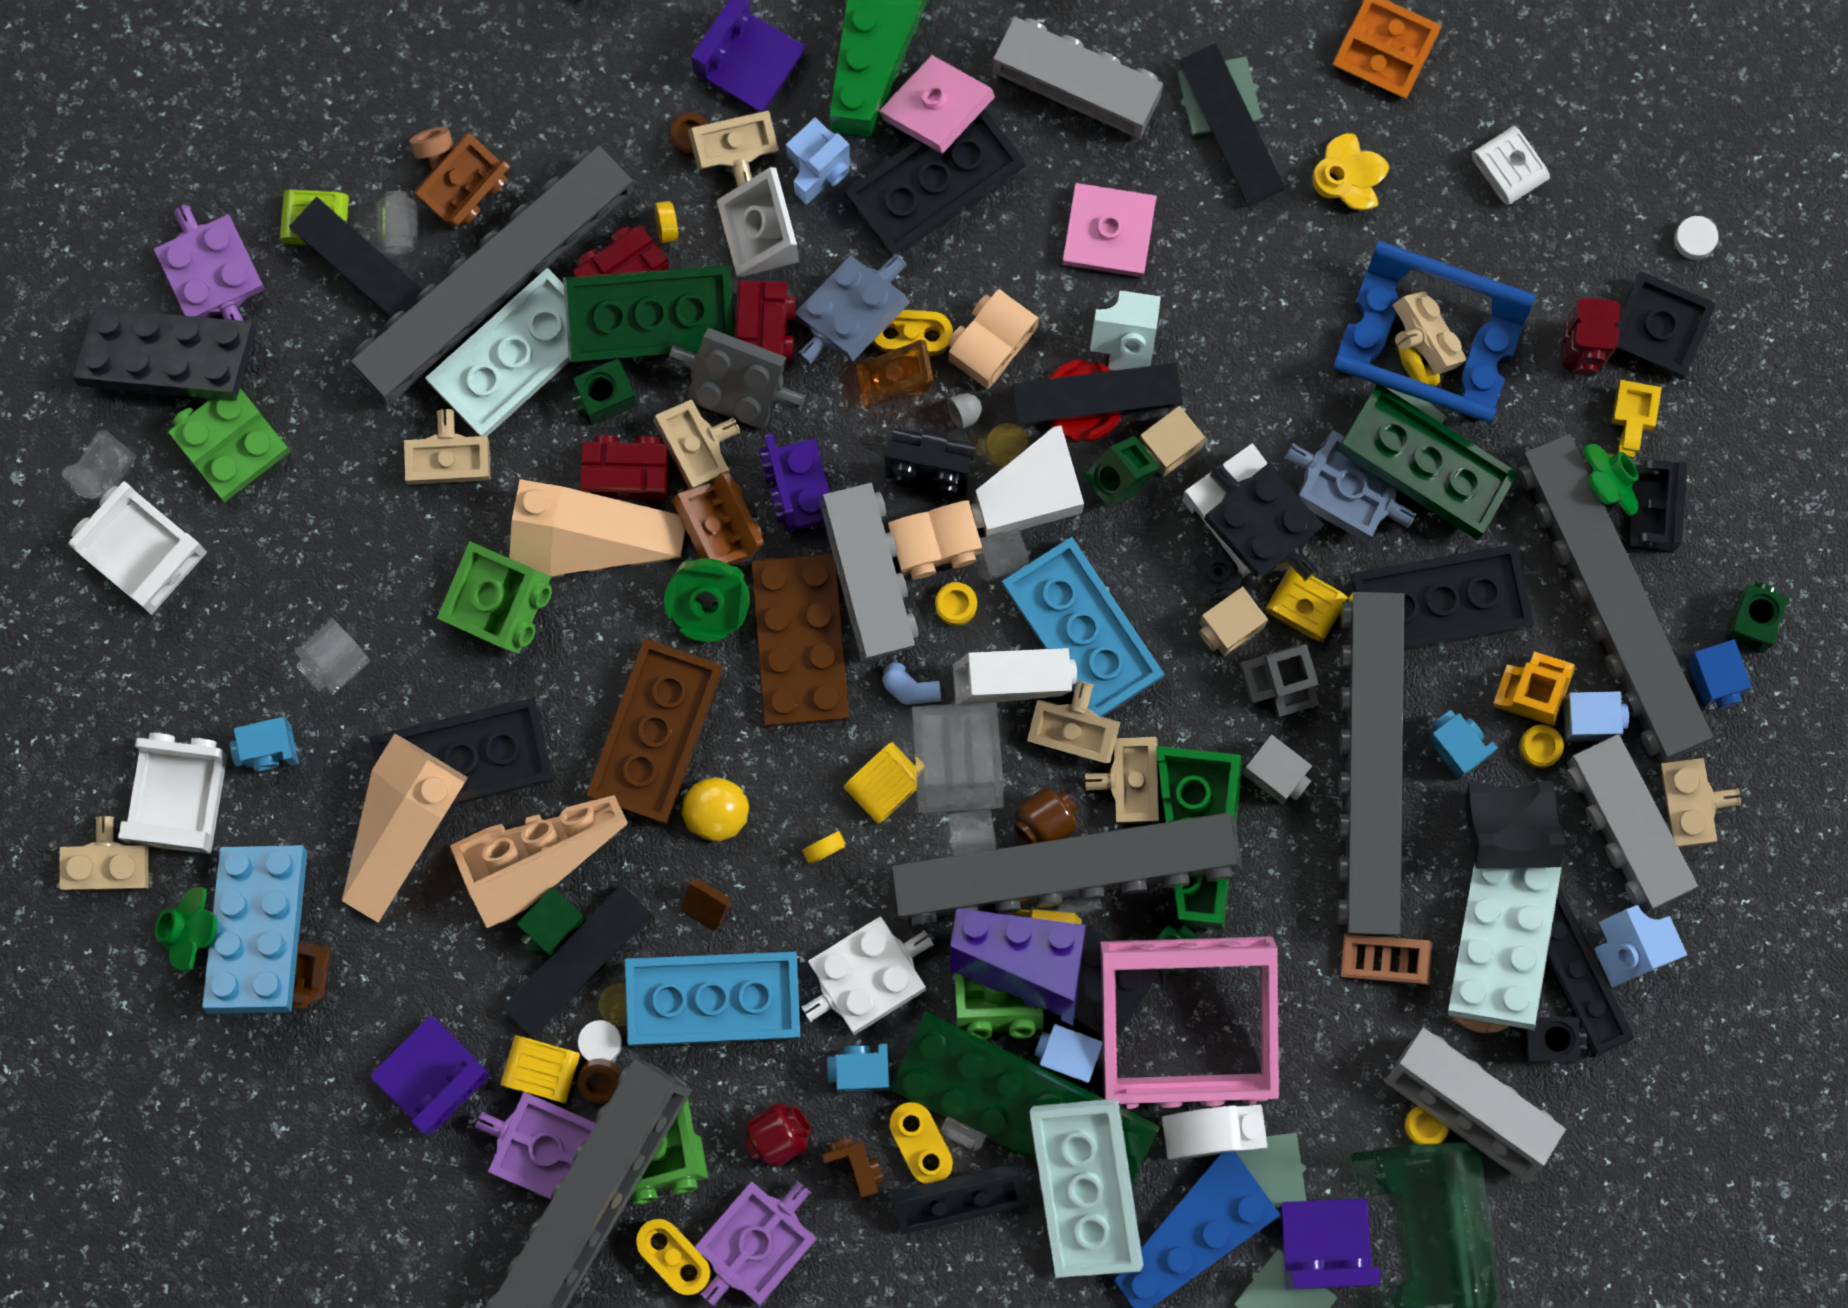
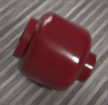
M777 1102L749 1120L747 1123L749 1138L745 1140V1146L756 1162L763 1160L770 1166L780 1167L807 1148V1136L811 1134V1128L798 1107L795 1105L788 1107L784 1103Z

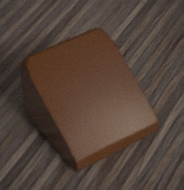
M693 878L682 903L681 910L710 929L717 930L732 904L730 897L698 878Z

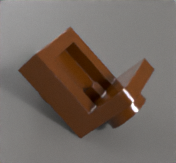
M302 941L298 942L292 1008H307L308 1004L324 997L331 947Z
M851 1137L828 1145L829 1153L821 1155L824 1165L850 1158L862 1199L879 1194L876 1185L884 1182L877 1157L868 1160L863 1142L854 1144Z

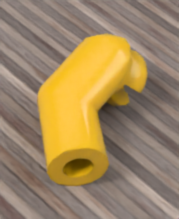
M1410 347L1405 350L1398 348L1401 363L1411 379L1431 386L1439 384L1440 374L1435 375L1429 364L1424 366L1421 353L1416 347Z

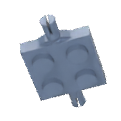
M894 254L878 271L866 267L850 256L795 312L799 322L810 329L814 335L804 348L798 352V355L811 365L826 348H829L830 350L840 351L850 360L854 361L910 303L906 295L891 284V281L907 267L905 261L897 254Z
M1332 430L1322 448L1315 455L1300 448L1295 443L1291 444L1284 458L1305 469L1304 483L1298 493V497L1313 513L1366 543L1372 538L1379 522L1386 516L1404 525L1406 528L1413 522L1416 512L1395 502L1396 488L1336 451L1344 438L1341 434Z

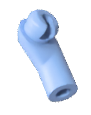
M898 662L890 663L884 668L882 681L885 689L899 702L905 705L941 702L939 681L917 683L905 672V666Z

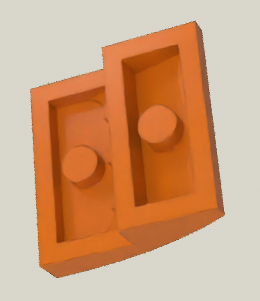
M1364 0L1333 62V66L1407 99L1442 25L1388 0Z

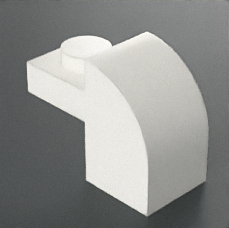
M1262 1105L1216 1107L1162 1117L1168 1160L1268 1148Z

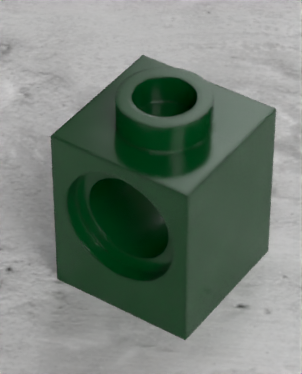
M619 358L573 378L577 391L570 393V396L579 416L588 414L592 425L638 406L635 394ZM600 386H607L613 391L607 400L595 401L591 398L594 389Z
M1133 436L1110 446L1086 472L1084 477L1093 487L1096 495L1110 508L1134 497L1160 467L1136 436Z
M1764 583L1748 584L1739 593L1724 639L1729 641L1735 639V642L1765 653L1775 643L1789 598L1779 595V590L1771 585ZM1758 606L1763 609L1767 617L1766 623L1755 622L1750 617L1749 607Z
M552 887L517 923L525 932L519 939L537 956L544 950L551 957L587 920Z

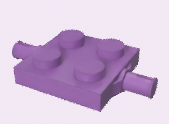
M181 206L187 221H185L180 209L177 208L173 214L183 233L176 239L154 248V251L185 316L206 318L208 316L222 315L224 319L233 320L234 318L235 320L243 321L237 307L247 298L264 291L265 288L230 215L228 214L208 224L198 225L190 210V206Z
M523 1092L515 1112L506 1122L482 1112L479 1119L493 1124L494 1127L477 1121L475 1129L498 1138L497 1153L488 1172L551 1199L553 1189L560 1180L566 1177L573 1165V1157L577 1148L588 1139L596 1123Z
M751 1181L694 1247L711 1262L715 1272L718 1274L706 1289L700 1293L707 1299L719 1287L708 1300L713 1306H715L716 1302L730 1286L744 1291L756 1303L761 1305L817 1240L814 1235L800 1224L794 1213L808 1195L811 1194L808 1189L804 1188L797 1198L793 1200L803 1188L800 1182L797 1181L780 1201L768 1196Z

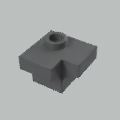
M1298 644L1239 662L1250 702L1255 703L1271 698L1277 717L1319 705L1316 693V685H1319L1307 644Z

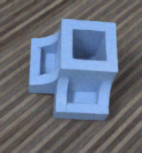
M816 117L786 144L787 158L799 170V174L794 180L795 194L806 205L828 184L832 186L837 185L850 170L848 167L850 165L849 143L838 133L834 134L829 131Z
M1636 905L1599 922L1607 942L1594 949L1611 987L1620 985L1687 956L1670 916L1654 920L1647 917L1640 910L1639 906Z

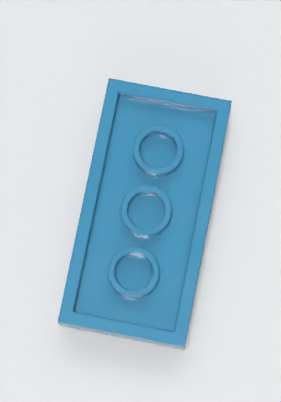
M1070 537L1002 581L1001 585L1043 648H1069L1070 659H1074L1076 662L1077 680L1094 684L1088 709L1095 712L1098 716H1105L1164 678L1165 674L1073 537ZM1076 684L1072 685L1073 692H1075Z
M303 845L220 847L213 913L218 921V930L214 940L209 944L202 1006L207 1014L280 1013L292 1011L307 862V850Z
M797 952L625 959L628 1046L800 1039Z

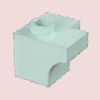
M1120 291L1118 302L1113 307L1096 309L1090 351L1110 354L1108 364L1110 370L1151 365L1161 296Z

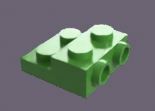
M241 388L236 401L206 398L207 402L196 411L192 408L181 411L172 420L174 427L168 431L224 502L290 453L288 447Z
M469 541L437 619L501 648L519 653L521 648L529 645L534 638L535 625L532 622L538 608L544 607L551 598L552 588L549 582L552 576Z
M955 973L958 1028L983 1040L991 1037L992 1032L1009 1031V1034L1014 1038H1028L1035 1034V1030H1043L1044 1012L1042 1007L1037 1006V1008H1033L1024 1004V999L1002 989L1000 992H997Z
M688 1099L629 1198L632 1199V1204H646L658 1200V1191L670 1188L673 1194L692 1192L698 1189L697 1181L708 1178L701 1136L694 1134Z

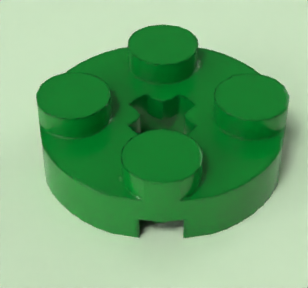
M702 558L683 562L671 577L665 591L664 606L666 614L670 620L673 618L674 622L680 626L679 631L691 639L702 642H715L726 638L727 634L733 632L736 628L738 629L743 624L749 609L750 594L744 582V574L739 568L715 559ZM708 592L717 598L718 602H713L711 608L703 607V601L696 599V595Z

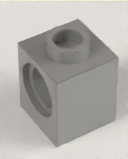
M1271 735L1246 766L1242 774L1283 805L1289 796L1297 800L1312 780L1305 775L1312 765Z

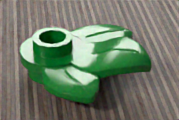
M1597 444L1585 446L1583 448V456L1593 469L1589 475V485L1594 495L1604 504L1610 505L1618 502L1627 515H1634L1638 510V501L1632 487L1633 483L1639 479L1638 470L1634 462L1624 452H1619L1616 455L1612 453L1607 454Z
M195 887L187 891L179 907L173 910H164L159 915L155 925L157 941L162 942L163 946L169 949L170 964L180 971H190L194 966L197 948L207 947L212 943L217 934V917L213 912L204 909L207 892L202 887Z

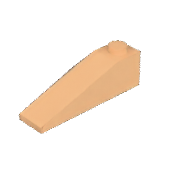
M520 480L512 516L509 558L552 576L551 578L582 571H602L603 568L629 564L635 566L681 559L686 528L678 514L562 486Z
M394 734L371 772L342 901L379 923L468 777L399 735Z
M615 795L566 807L558 817L542 820L539 814L527 817L526 825L507 830L504 829L502 824L491 826L450 845L468 892L487 928L497 923L506 922L514 917V915L528 909L628 824Z

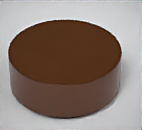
M685 113L678 116L672 122L670 139L677 152L685 156H694L688 130L707 125L706 119L696 113Z
M597 1058L588 1061L582 1067L579 1074V1092L589 1102L595 1104L608 1103L618 1087V1079L621 1074L620 1069L615 1063L607 1059Z

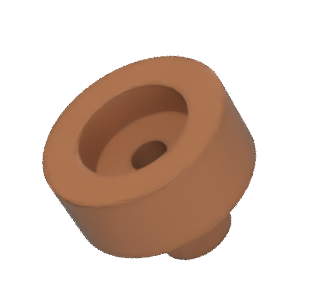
M437 127L423 131L409 140L415 158H428L432 169L445 157L444 152L451 149L454 145L447 127Z

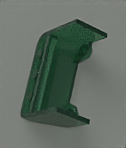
M1470 1142L1415 1144L1351 1153L1352 1162L1376 1161L1375 1178L1377 1183L1387 1194L1399 1195L1410 1282H1402L1397 1286L1392 1297V1308H1499L1500 1292L1483 1167L1477 1148Z

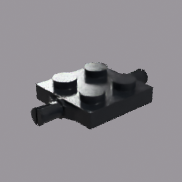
M1267 463L1252 477L1240 482L1231 475L1223 464L1212 471L1209 476L1226 494L1222 501L1205 515L1204 520L1251 573L1261 581L1275 568L1289 563L1304 582L1312 577L1318 569L1313 566L1301 551L1306 542L1322 530L1324 524L1270 464Z

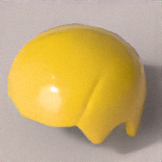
M706 778L693 784L685 794L681 815L687 829L692 834L708 841H723L736 836L747 823L749 804L746 795H744L743 790L737 784L725 778Z

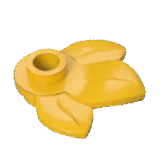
M1343 134L1333 139L1327 145L1325 159L1320 161L1314 168L1313 186L1321 196L1325 198H1340L1351 209L1360 211L1373 209L1378 206V200L1371 187L1384 179L1388 172L1389 164L1377 153L1370 151L1360 152L1359 142L1355 134ZM1329 173L1334 174L1339 181L1332 179Z

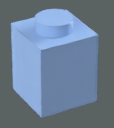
M1621 692L1569 693L1563 701L1565 742L1605 741L1617 734L1621 736L1623 729H1627L1629 724L1627 704H1621Z
M1054 1024L1051 1034L1042 1032L1034 1056L1042 1058L1039 1065L1040 1068L1087 1086L1103 1042Z

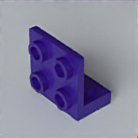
M729 0L691 55L695 75L760 113L767 109L805 50L804 45L752 15L749 0Z
M773 433L765 434L766 447L759 448L766 482L775 481L776 487L769 489L777 522L785 521L788 532L823 524L824 520L818 500L823 494L830 492L816 439L777 448Z
M429 1016L371 1074V1078L413 1119L412 1122L425 1135L430 1137L492 1076L433 1016Z
M1366 1199L1291 1201L1281 1204L1286 1290L1381 1285L1380 1267H1372L1368 1202Z

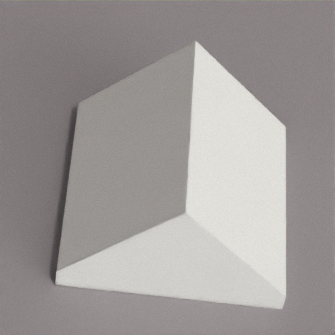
M768 168L716 200L737 276L743 277L799 262L797 243L776 168Z

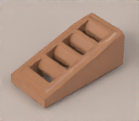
M1344 934L1341 977L1429 986L1433 943L1428 940ZM1358 945L1366 946L1364 970L1356 969ZM1375 947H1383L1381 971H1374ZM1393 948L1400 949L1399 972H1391ZM1410 950L1418 951L1416 974L1409 973Z

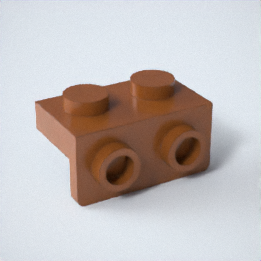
M465 133L412 194L448 227H457L460 223L466 226L479 213L481 208L477 204L486 193L490 196L494 195L507 181L504 173L509 169L510 165L505 160L499 161L472 134Z
M729 471L720 473L711 483L678 493L673 498L672 502L700 559H715L731 566L750 559L763 545L761 528L758 522L751 517L744 503L742 489L738 483L734 482Z

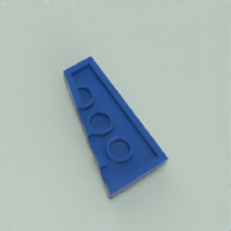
M1236 1152L1221 1153L1142 1246L1143 1267L1141 1271L1120 1273L1114 1281L1133 1308H1152L1280 1216V1213Z

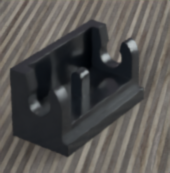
M1644 460L1643 465H1635L1638 470L1639 479L1633 483L1632 490L1638 501V510L1634 515L1630 516L1628 548L1674 553L1682 544L1687 462Z

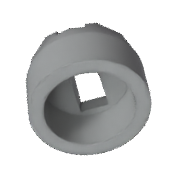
M964 393L947 400L949 414L959 429L971 426L979 419L982 407L981 402L976 396Z

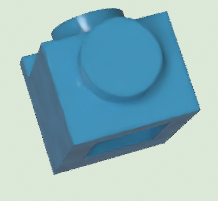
M1452 710L1445 713L1431 725L1435 732L1427 740L1458 780L1498 749L1493 741L1485 746L1481 741L1484 739V735L1478 725L1470 718L1465 720L1460 713L1455 715Z
M285 717L234 728L236 741L230 742V749L235 766L245 765L248 768L253 767L254 771H265L278 767L279 760L283 759L290 766L299 764L292 727Z
M878 1044L879 1053H870V1046L844 1047L845 1054L827 1057L828 1083L837 1082L838 1093L889 1091L887 1044Z

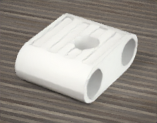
M1512 126L1472 152V157L1477 167L1506 205L1513 203L1550 179L1547 168L1520 130L1515 126Z

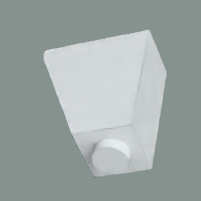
M1061 425L1050 429L976 490V503L970 505L976 528L984 529L986 539L1082 514L1084 501Z
M1069 648L968 653L953 664L955 705L967 706L1064 696L1072 691V685L1076 684V662L1074 659H1070Z

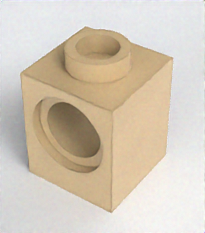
M1178 406L1142 433L1139 441L1159 465V473L1165 477L1202 449L1205 436L1184 410Z
M1242 586L1202 615L1199 622L1202 629L1199 630V634L1212 651L1218 649L1225 657L1264 629L1268 619Z

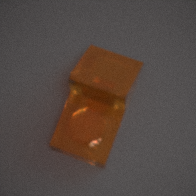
M922 339L856 365L864 405L875 406L903 394L926 396L934 380L926 340Z

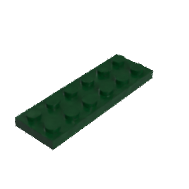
M928 1012L923 1016L889 1089L950 1120L956 1121L958 1124L966 1126L971 1130L973 1129V1131L975 1130V1132L1036 1162L1037 1156L1030 1118V1110L1033 1106L1106 1100ZM1119 1106L1132 1185L1160 1126Z

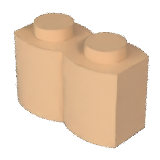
M1000 289L992 297L987 294L983 296L972 312V315L976 317L967 328L960 326L948 341V347L951 348L948 361L987 389L1000 377L1011 360L1024 347L1038 327L1039 318Z
M969 500L945 505L928 512L906 516L888 523L889 531L892 533L896 544L897 559L903 576L911 574L914 580L935 574V567L951 563L952 568L968 566L977 561L975 556L982 554V545Z

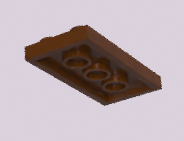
M833 554L752 561L765 727L849 721L837 571Z
M644 638L586 797L591 800H597L615 795L621 810L667 825L724 666Z

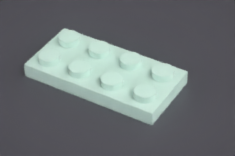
M546 268L425 377L427 383L478 436H488L570 362L564 284Z
M1474 862L1448 1009L1449 1016L1535 1030L1562 865L1561 867L1476 869Z
M1118 1099L1033 1106L1030 1110V1118L1055 1277L1141 1271L1143 1259Z

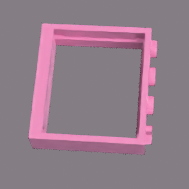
M1273 937L1100 942L1103 1092L1106 1100L1118 1099L1119 1105H1126L1127 1109L1138 1107L1139 1103H1156L1160 1107L1173 1108L1181 1106L1182 1102L1199 1101L1204 1106H1220L1225 1104V1100H1242L1245 1104L1256 1105V1101L1279 1099L1277 946ZM1260 965L1261 1074L1117 1078L1115 970Z

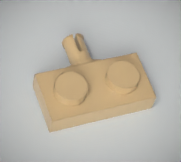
M769 110L688 130L698 170L718 165L733 167L737 187L752 179L748 162L758 156L779 151Z
M1426 291L1404 296L1393 304L1406 330L1396 335V344L1402 343L1398 348L1405 350L1410 347H1416L1424 356L1435 375L1457 369L1467 361L1466 356L1461 350L1462 347L1459 339L1454 333L1450 332L1440 315L1437 303L1428 296Z
M692 399L655 415L654 423L665 444H667L668 450L689 490L711 483L720 473L730 471L720 453L719 442L740 434L739 426L733 417L711 427L701 417Z
M446 409L445 423L444 410H438L437 435L420 440H404L405 481L407 485L491 480L488 436L465 437L455 434V411Z
M1077 680L1072 704L1057 705L1037 700L1027 739L1028 742L1103 763L1111 762L1120 722L1098 716L1095 712L1088 709L1094 684Z
M1157 737L1116 738L1114 746L1115 759L1111 767V773L1085 774L1086 791L1111 790L1116 801L1117 825L1160 823L1159 777L1156 746H1158Z
M1704 758L1661 763L1660 770L1670 833L1678 848L1716 843L1717 835L1714 823L1716 808L1741 806V797H1738L1740 795L1739 789L1713 792L1707 780Z
M96 817V842L83 847H60V890L148 889V846H125L113 842L114 817Z

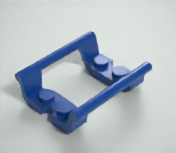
M1378 240L1354 305L1361 311L1362 321L1358 324L1347 325L1333 369L1492 424L1497 410L1495 406L1505 380L1497 371V363L1502 360H1511L1536 295ZM1411 269L1492 297L1491 317L1489 322L1477 332L1461 375L1460 387L1463 396L1369 364L1370 361H1373L1380 355L1384 348L1396 314L1393 304L1399 301L1395 291L1397 283Z

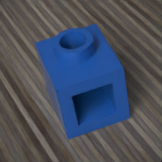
M1735 639L1696 651L1686 660L1703 707L1715 703L1718 709L1736 705L1743 701L1741 695L1752 687Z

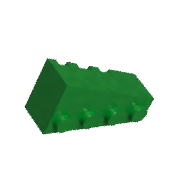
M847 0L830 109L831 132L864 137L872 136L881 115L879 111L888 99L892 84L898 71L901 69L907 49L921 22L924 9L930 0Z
M1156 746L1166 823L1231 813L1236 822L1243 767L1241 755ZM1206 876L1189 878V885L1175 888L1178 918L1181 926L1185 924L1187 927L1224 931L1230 879L1207 881Z

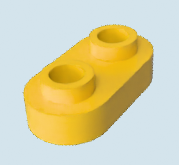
M903 310L872 342L877 349L885 353L936 356L944 353L949 348L948 341L953 335V328L949 319L941 313ZM888 328H894L899 334L894 339H888L883 333ZM933 330L938 332L940 337L937 341L930 342L925 339L924 335L928 331Z
M913 1102L897 1107L890 1119V1130L912 1175L922 1184L947 1179L952 1170V1156L929 1111L921 1104ZM914 1116L919 1120L920 1126L915 1132H908L904 1129L903 1121L906 1117ZM927 1155L938 1157L940 1164L936 1170L928 1171L924 1168L922 1162Z
M655 1219L641 1227L636 1240L639 1253L676 1292L683 1295H694L701 1292L708 1285L711 1276L709 1263L672 1223L662 1219ZM658 1233H662L667 1237V1245L662 1250H655L651 1244L653 1236ZM686 1265H693L697 1269V1276L691 1282H686L681 1277V1271Z

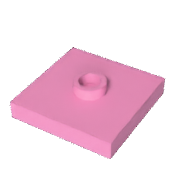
M931 55L879 112L884 121L943 154L995 96L992 88Z
M1076 183L1062 265L1143 278L1157 196Z

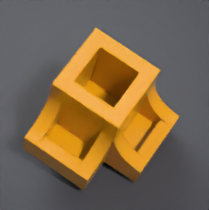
M1535 651L1530 663L1526 662L1525 667L1507 664L1493 702L1494 707L1555 726L1575 670V664Z

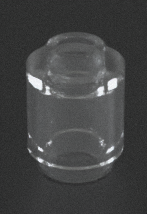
M386 192L384 198L376 201V240L381 243V251L383 253L394 255L412 253L414 251V243L418 241V202L409 198V193Z

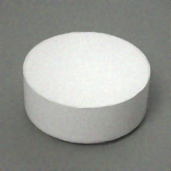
M1689 217L1680 224L1675 233V246L1686 258L1693 260L1705 258L1717 245V228L1713 222L1705 217Z
M597 1020L590 1022L581 1030L578 1046L581 1054L588 1061L597 1058L613 1061L621 1051L622 1038L614 1025L607 1021Z

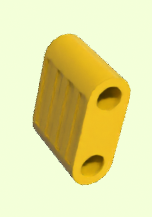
M1289 566L1265 610L1273 617L1310 638L1324 642L1341 612L1342 603H1346L1348 597L1314 576L1304 582L1292 566Z
M891 742L861 768L843 788L877 824H880L918 790L927 778Z
M515 1035L500 1086L566 1104L580 1054Z

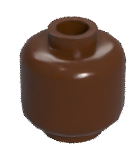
M1040 789L1017 808L1015 815L1017 822L1014 824V829L1026 845L1066 839L1076 831L1077 821L1074 813L1078 811V808L1064 791L1057 794L1050 789Z

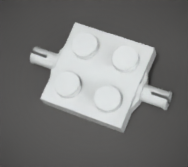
M878 917L808 961L820 980L823 994L808 1004L801 1006L809 1021L812 1022V1020L832 1008L834 1012L843 1017L853 1035H856L926 991L925 985L915 971L912 958L933 946L930 937L923 930L920 934L903 944L902 941L892 935L882 917Z

